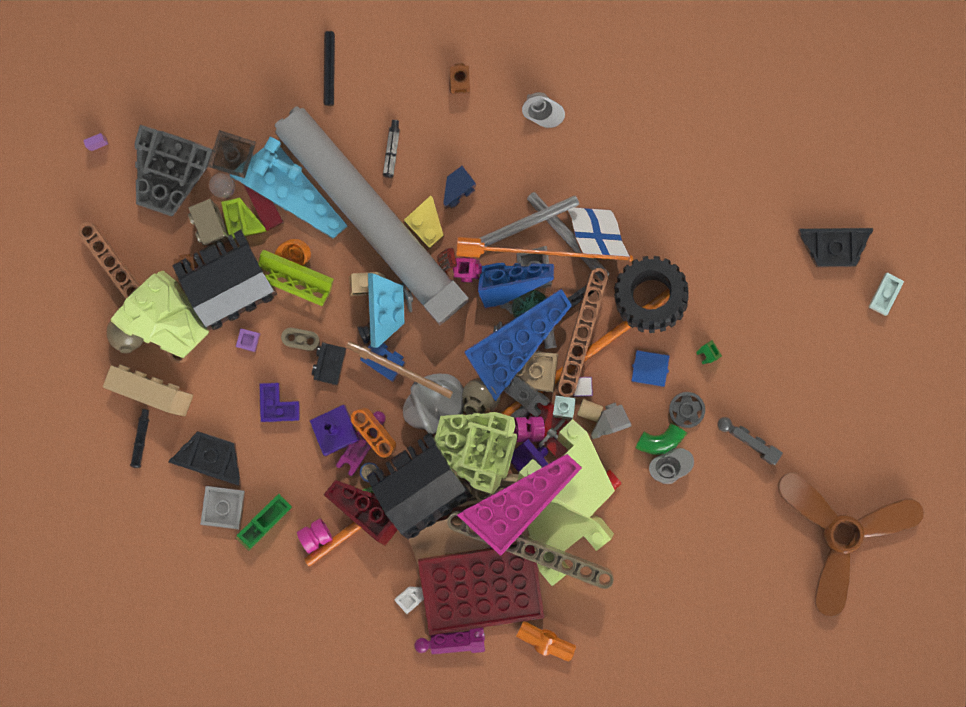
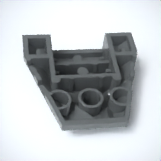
M140 125L135 140V149L137 150V161H135V168H137L136 204L169 216H174L208 168L213 149L164 131Z

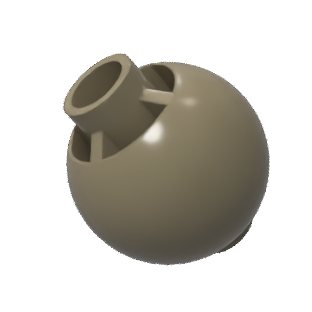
M109 322L106 329L107 339L111 346L121 353H131L144 342L143 338L134 334L130 336L114 323Z
M480 377L469 381L463 389L462 401L464 411L468 415L494 412L500 403L501 395L495 401Z

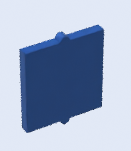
M636 350L635 361L632 364L633 374L631 381L665 387L666 375L669 373L668 363L670 356Z

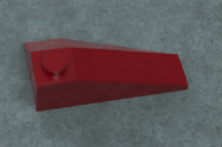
M335 480L323 494L373 539L385 546L398 531L385 514L373 493Z

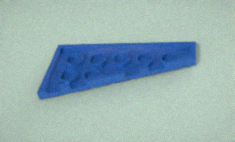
M562 289L556 291L464 351V354L495 401L572 306Z

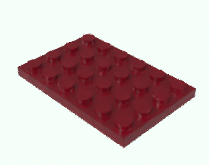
M527 545L525 550L527 553L533 554L535 547ZM493 548L418 559L429 636L545 618L537 563L507 551L499 555Z

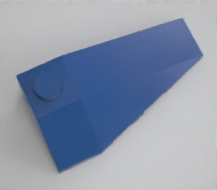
M495 263L482 266L478 292L484 307L503 305L553 280L554 264L532 263L529 266H521V263H515L513 266H506L505 263Z

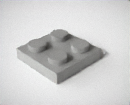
M206 486L200 525L240 529L245 491Z

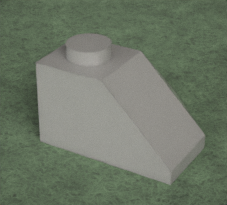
M615 402L605 406L606 410L601 412L600 418L590 435L591 439L631 427V423L622 405L617 406Z

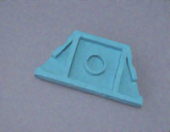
M368 273L371 347L377 348L405 324L404 292L402 285L379 275Z

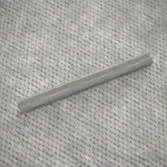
M535 192L527 197V200L538 212L548 207ZM557 216L546 220L576 253H582L575 235ZM580 257L592 271L602 268L609 276V272L596 258ZM595 273L603 281V276L600 273Z
M572 196L480 237L481 242L485 243V247L574 208L579 205V201L576 196Z

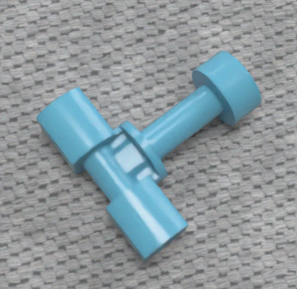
M269 137L264 146L265 152L261 159L258 158L251 169L252 172L263 177L268 167L276 166L289 173L288 177L296 181L302 167L297 164L291 166L279 160L276 152L281 143L275 138Z

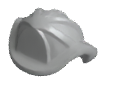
M432 374L424 378L453 391L450 399L417 382L413 383L411 394L406 399L403 407V417L409 425L418 429H426L428 433L436 434L440 416L463 414L462 392L464 388L457 378L449 374Z

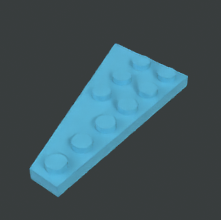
M279 147L276 152L278 159L293 166L294 162ZM264 148L230 174L231 178L271 200L274 204L309 223L332 239L347 228V224L302 172L296 181L288 177L289 173L276 166L268 167L263 177L252 172L251 169L258 158L261 159L263 156Z

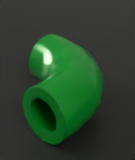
M670 424L661 435L654 436L644 431L635 448L652 455L665 454L675 449L685 438L687 432L673 424Z

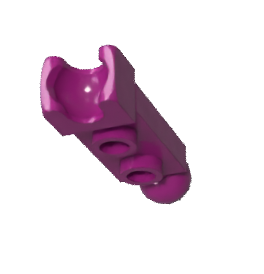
M380 411L373 413L381 425H383L386 421L385 414ZM375 428L370 429V434L373 437H377V430ZM359 431L357 434L360 440L349 445L344 455L336 464L337 468H341L345 463L350 464L351 469L348 472L350 476L355 474L371 449V446Z
M476 628L463 632L431 635V641L419 638L415 641L414 648L418 653H424L431 649L432 654L471 651V653L484 652V629Z

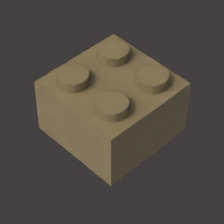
M211 199L188 207L190 210L188 217L192 225L194 224L198 230L195 234L199 243L202 242L203 245L208 247L214 243L218 246L217 241L219 240L223 243L229 241V234L218 205Z

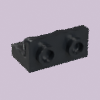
M322 342V346H318L316 357H319L317 365L314 364L311 375L314 376V380L338 385L347 348Z

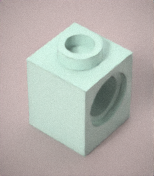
M556 396L553 416L555 418L572 420L576 402L575 398Z

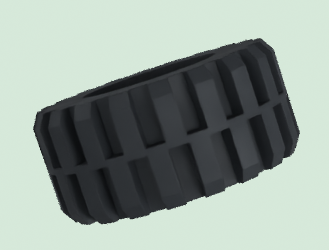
M644 256L642 261H638V259L633 260L631 266L626 265L623 268V273H619L614 287L616 307L623 321H627L630 327H637L640 332L649 330V333H655V330L660 329V332L666 331L667 326L671 328L675 326L676 321L681 320L683 312L687 310L689 300L688 282H686L684 273L679 271V267L676 264L671 265L670 260L665 258L664 261H661L660 256H654V259H648V256ZM645 281H660L669 288L670 298L660 308L645 309L634 301L633 293L636 287Z

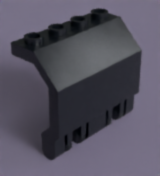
M241 229L234 233L240 246L237 245L232 234L228 236L233 250L227 252L224 243L219 240L217 245L222 255L215 243L200 250L201 257L197 252L193 254L199 266L198 268L193 270L189 260L186 258L182 260L184 266L180 261L172 265L194 311L209 330L221 328L223 326L222 323L238 319L240 317L239 314L245 311L251 312L257 308L256 305L262 302L268 303L277 295L276 290L263 273Z
M431 433L423 437L424 441L422 439L417 441L423 451L419 455H417L416 450L412 446H409L407 448L409 453L403 450L391 459L392 463L387 461L386 466L391 473L387 477L380 468L375 470L376 473L373 471L366 476L385 514L398 531L408 540L418 536L420 531L434 525L436 520L450 514L455 507L466 503L472 497L469 489L461 483L441 452L440 446Z

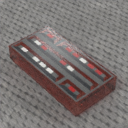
M447 248L437 255L439 266L445 273L457 267L454 248Z

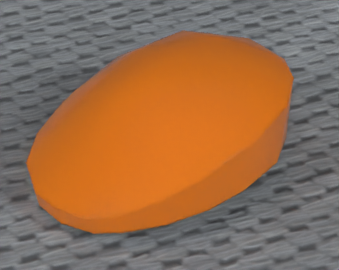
M290 239L278 246L275 255L304 266L311 258V251L304 241Z

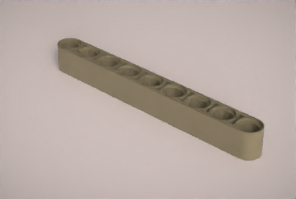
M457 510L451 513L447 520L450 529L486 543L463 520L461 525H455L452 522V517L457 516L462 511ZM520 535L516 539L518 543L516 546H510L506 550L602 589L611 587L614 581L613 573L610 569L524 535ZM533 545L536 551L533 554H529L526 552L525 547ZM546 552H551L555 558L552 561H547L543 555ZM569 559L573 562V565L570 568H565L562 562ZM589 567L592 572L589 575H583L580 572L581 568ZM602 574H607L610 576V580L604 583L599 580V577Z

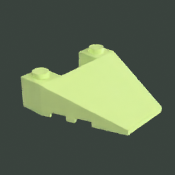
M572 419L559 432L557 440L569 450L566 454L570 455L582 466V469L551 502H556L566 509L589 519L615 490L588 433ZM532 459L519 472L518 480L542 467Z
M550 502L528 526L529 538L562 551L567 550L583 536L597 551L610 541L614 535L602 518L597 515H592L587 519L556 502ZM546 552L543 555L547 561H552L555 558L551 552ZM563 561V567L569 568V566ZM537 563L539 571L551 586L566 576V574Z

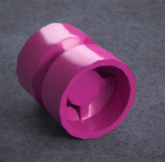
M526 417L514 418V433L517 434L516 442H525L528 439L531 442L544 440L545 426L542 417H529L528 420Z
M321 518L312 522L311 528L306 526L297 531V536L308 553L319 548V543L324 545L333 540L329 529Z

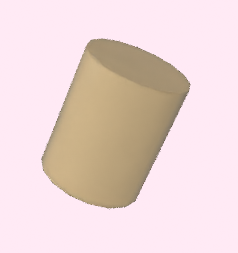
M583 399L577 415L598 422L603 406Z

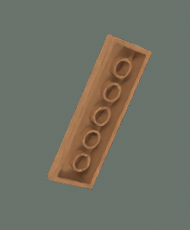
M455 516L452 517V522L455 525H461L462 519ZM448 519L435 522L434 525L420 531L418 536L409 539L417 565L418 559L481 550L491 546L453 531L447 524ZM528 527L522 532L521 535H524L526 537L530 536Z

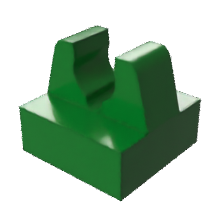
M713 340L701 346L696 352L697 355L705 354L706 359L702 361V364H711L722 357Z

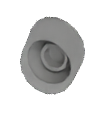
M542 92L528 94L527 100L522 106L524 117L546 128L558 126L565 118L563 107Z
M676 448L662 454L651 461L649 465L650 475L663 484H672L692 470L694 467L693 455L683 448Z

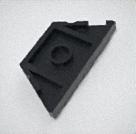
M873 228L798 229V233L816 267L857 266L860 255L864 251L869 236L873 232Z
M197 431L168 461L169 463L238 486L241 484L236 444Z

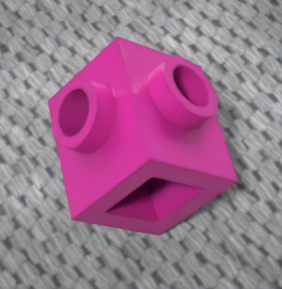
M474 257L455 258V263L453 264L454 277L461 278V282H473V279H479V275L482 272L480 260L474 259Z

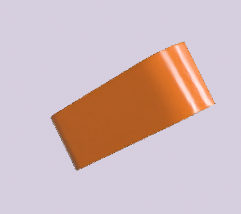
M360 408L351 414L352 424L377 455L384 458L395 452L396 442L368 408ZM358 413L364 414V422L358 419ZM371 428L377 430V437H373L370 434ZM383 443H387L389 445V452L383 450Z

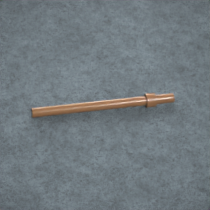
M351 341L347 343L346 348L358 353L360 357L368 358L449 399L451 398L453 391L371 352V349L366 346L361 347Z

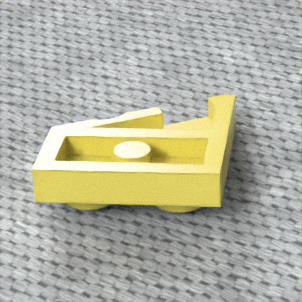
M429 196L404 219V222L429 249L444 236L432 196Z

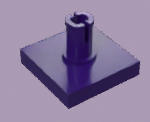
M344 404L310 420L324 456L360 440L351 422L348 409Z
M528 439L514 449L511 464L518 472L532 459L541 467H544L548 464L544 459L548 454V450L544 446L536 449Z

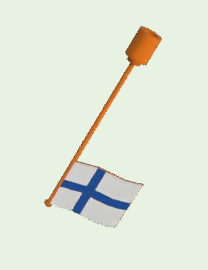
M571 208L567 210L572 221L575 239L582 253L485 247V243L481 242V238L458 237L457 256L480 258V254H484L485 250L633 261V256L628 254L622 242L617 220L611 210Z

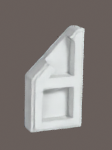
M409 586L394 599L406 614L424 600L422 587Z

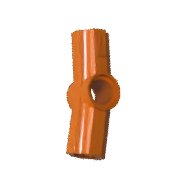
M523 621L516 635L519 639L533 645L538 653L545 656L552 654L568 662L572 659L576 649V645L558 638L554 632L548 629L541 630L526 621Z

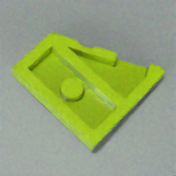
M241 198L221 202L228 234H232L234 239H236L234 233L240 229L245 236L266 232L265 227Z

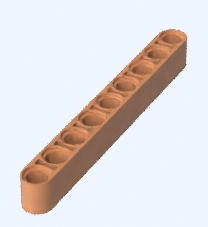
M88 222L82 223L78 228L79 236L125 299L130 296L131 290L137 289L141 285L99 228ZM92 228V234L86 237V230ZM103 243V244H104L103 250L100 251V252H98V251H97V246H98V244ZM111 258H114V259H115V264H114V266L109 267V266H108V261H109ZM125 273L126 280L120 283L119 277ZM164 350L167 356L176 363H184L190 356L188 353L184 358L176 359L174 354Z

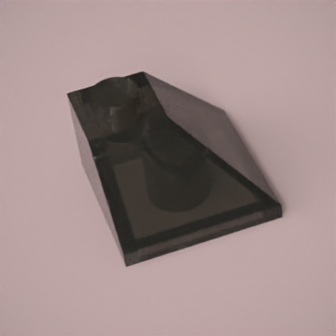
M219 130L208 167L245 179L256 141Z

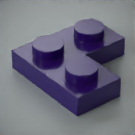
M261 383V422L300 421V401L280 402V383Z

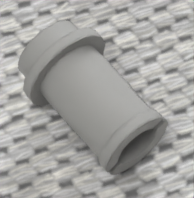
M555 328L544 339L545 349L557 347L553 331Z

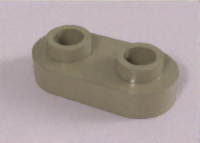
M287 328L281 335L282 342L288 347L313 351L320 345L319 336L312 331ZM294 334L295 340L289 341V335ZM309 338L314 339V343L312 345H308L307 340Z

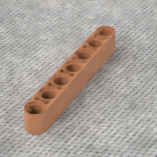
M602 268L594 269L588 277L557 385V391L562 397H570L576 391L608 278L607 272ZM594 273H600L603 276V281L600 283L596 282L593 279ZM590 291L597 293L598 298L596 301H591L588 298ZM586 309L592 312L590 320L585 319L582 315ZM579 328L586 329L587 336L585 338L578 336L577 331ZM574 346L581 348V356L576 357L572 354ZM568 365L576 367L577 372L575 375L572 376L567 373ZM564 383H568L571 386L569 394H564L561 390V386Z

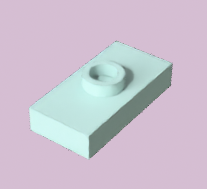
M885 273L868 307L885 316L888 315L904 281L889 273Z

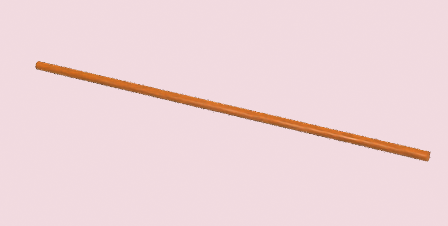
M669 288L642 308L657 309L669 300ZM623 321L589 346L584 362L631 327L628 325V322ZM568 365L566 370L567 373L569 374L570 372L575 370L576 367L574 365ZM563 367L556 371L555 384L559 381ZM515 401L503 410L501 414L511 416L522 405ZM355 522L351 523L335 535L333 540L320 546L304 558V561L310 567L361 529V527Z

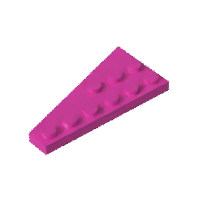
M566 454L458 513L457 516L499 555H502L582 469V466L570 455Z

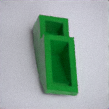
M278 494L236 535V539L250 551L287 514L292 506Z

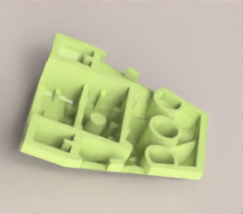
M165 271L151 275L124 301L123 306L111 318V322L124 333L130 336L132 334L139 336L146 343L153 342L160 345V349L184 358L209 334L208 328L204 326L178 282Z
M489 412L484 414L440 416L435 439L448 464L457 472L458 476L469 481L473 488L494 494L500 486L501 479L506 478L508 475L517 441V434L514 433V417L498 412Z

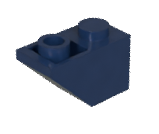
M460 166L447 176L443 202L445 209L449 207L451 209L460 203L459 199L463 196L468 197L475 192L476 183L463 166Z

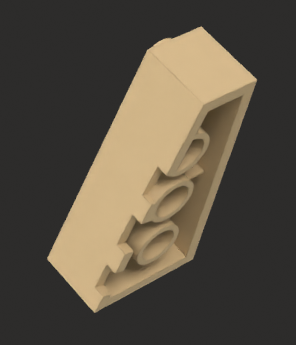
M120 364L119 367H110L103 388L165 412L186 417L193 398L192 394L179 390L180 387L169 383L168 386L162 384L163 380L155 377L148 379L145 373L135 371V373L129 372V367Z

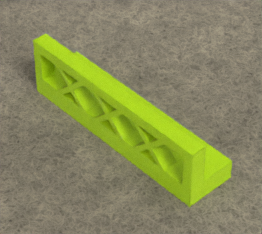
M266 250L261 252L259 265L261 269L270 273L265 276L272 286L323 306L331 292L333 278ZM283 277L287 279L288 282L282 283L278 281L277 278ZM295 285H302L305 289L299 290ZM319 292L323 294L322 298H318L314 296L313 293Z

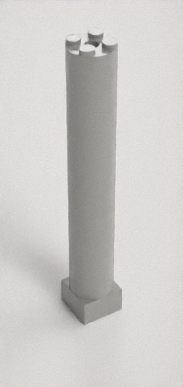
M294 107L286 119L282 118L275 124L277 128L275 134L407 286L437 324L441 326L467 304L469 298L454 280L452 281L309 113L304 108Z

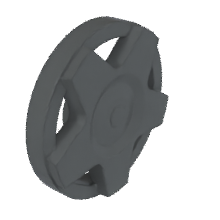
M679 393L670 402L669 414L676 425L691 428L703 420L705 404L695 393ZM682 396L681 402H675L676 399ZM691 396L695 397L698 401L693 402ZM702 409L701 416L699 418L697 412ZM673 411L677 413L676 419L673 415ZM686 420H688V421H690L692 424H690V425H685V424H683V423H684Z

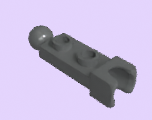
M517 375L511 380L507 388L503 390L535 417L541 414L537 403L547 405L550 402L546 396L535 390Z
M722 417L718 420L717 426L720 431H729L731 435L762 454L760 456L761 459L770 465H776L783 452L772 445L766 446V442L758 436L755 438L750 436V431L741 425L739 428L733 426L731 419L728 417Z

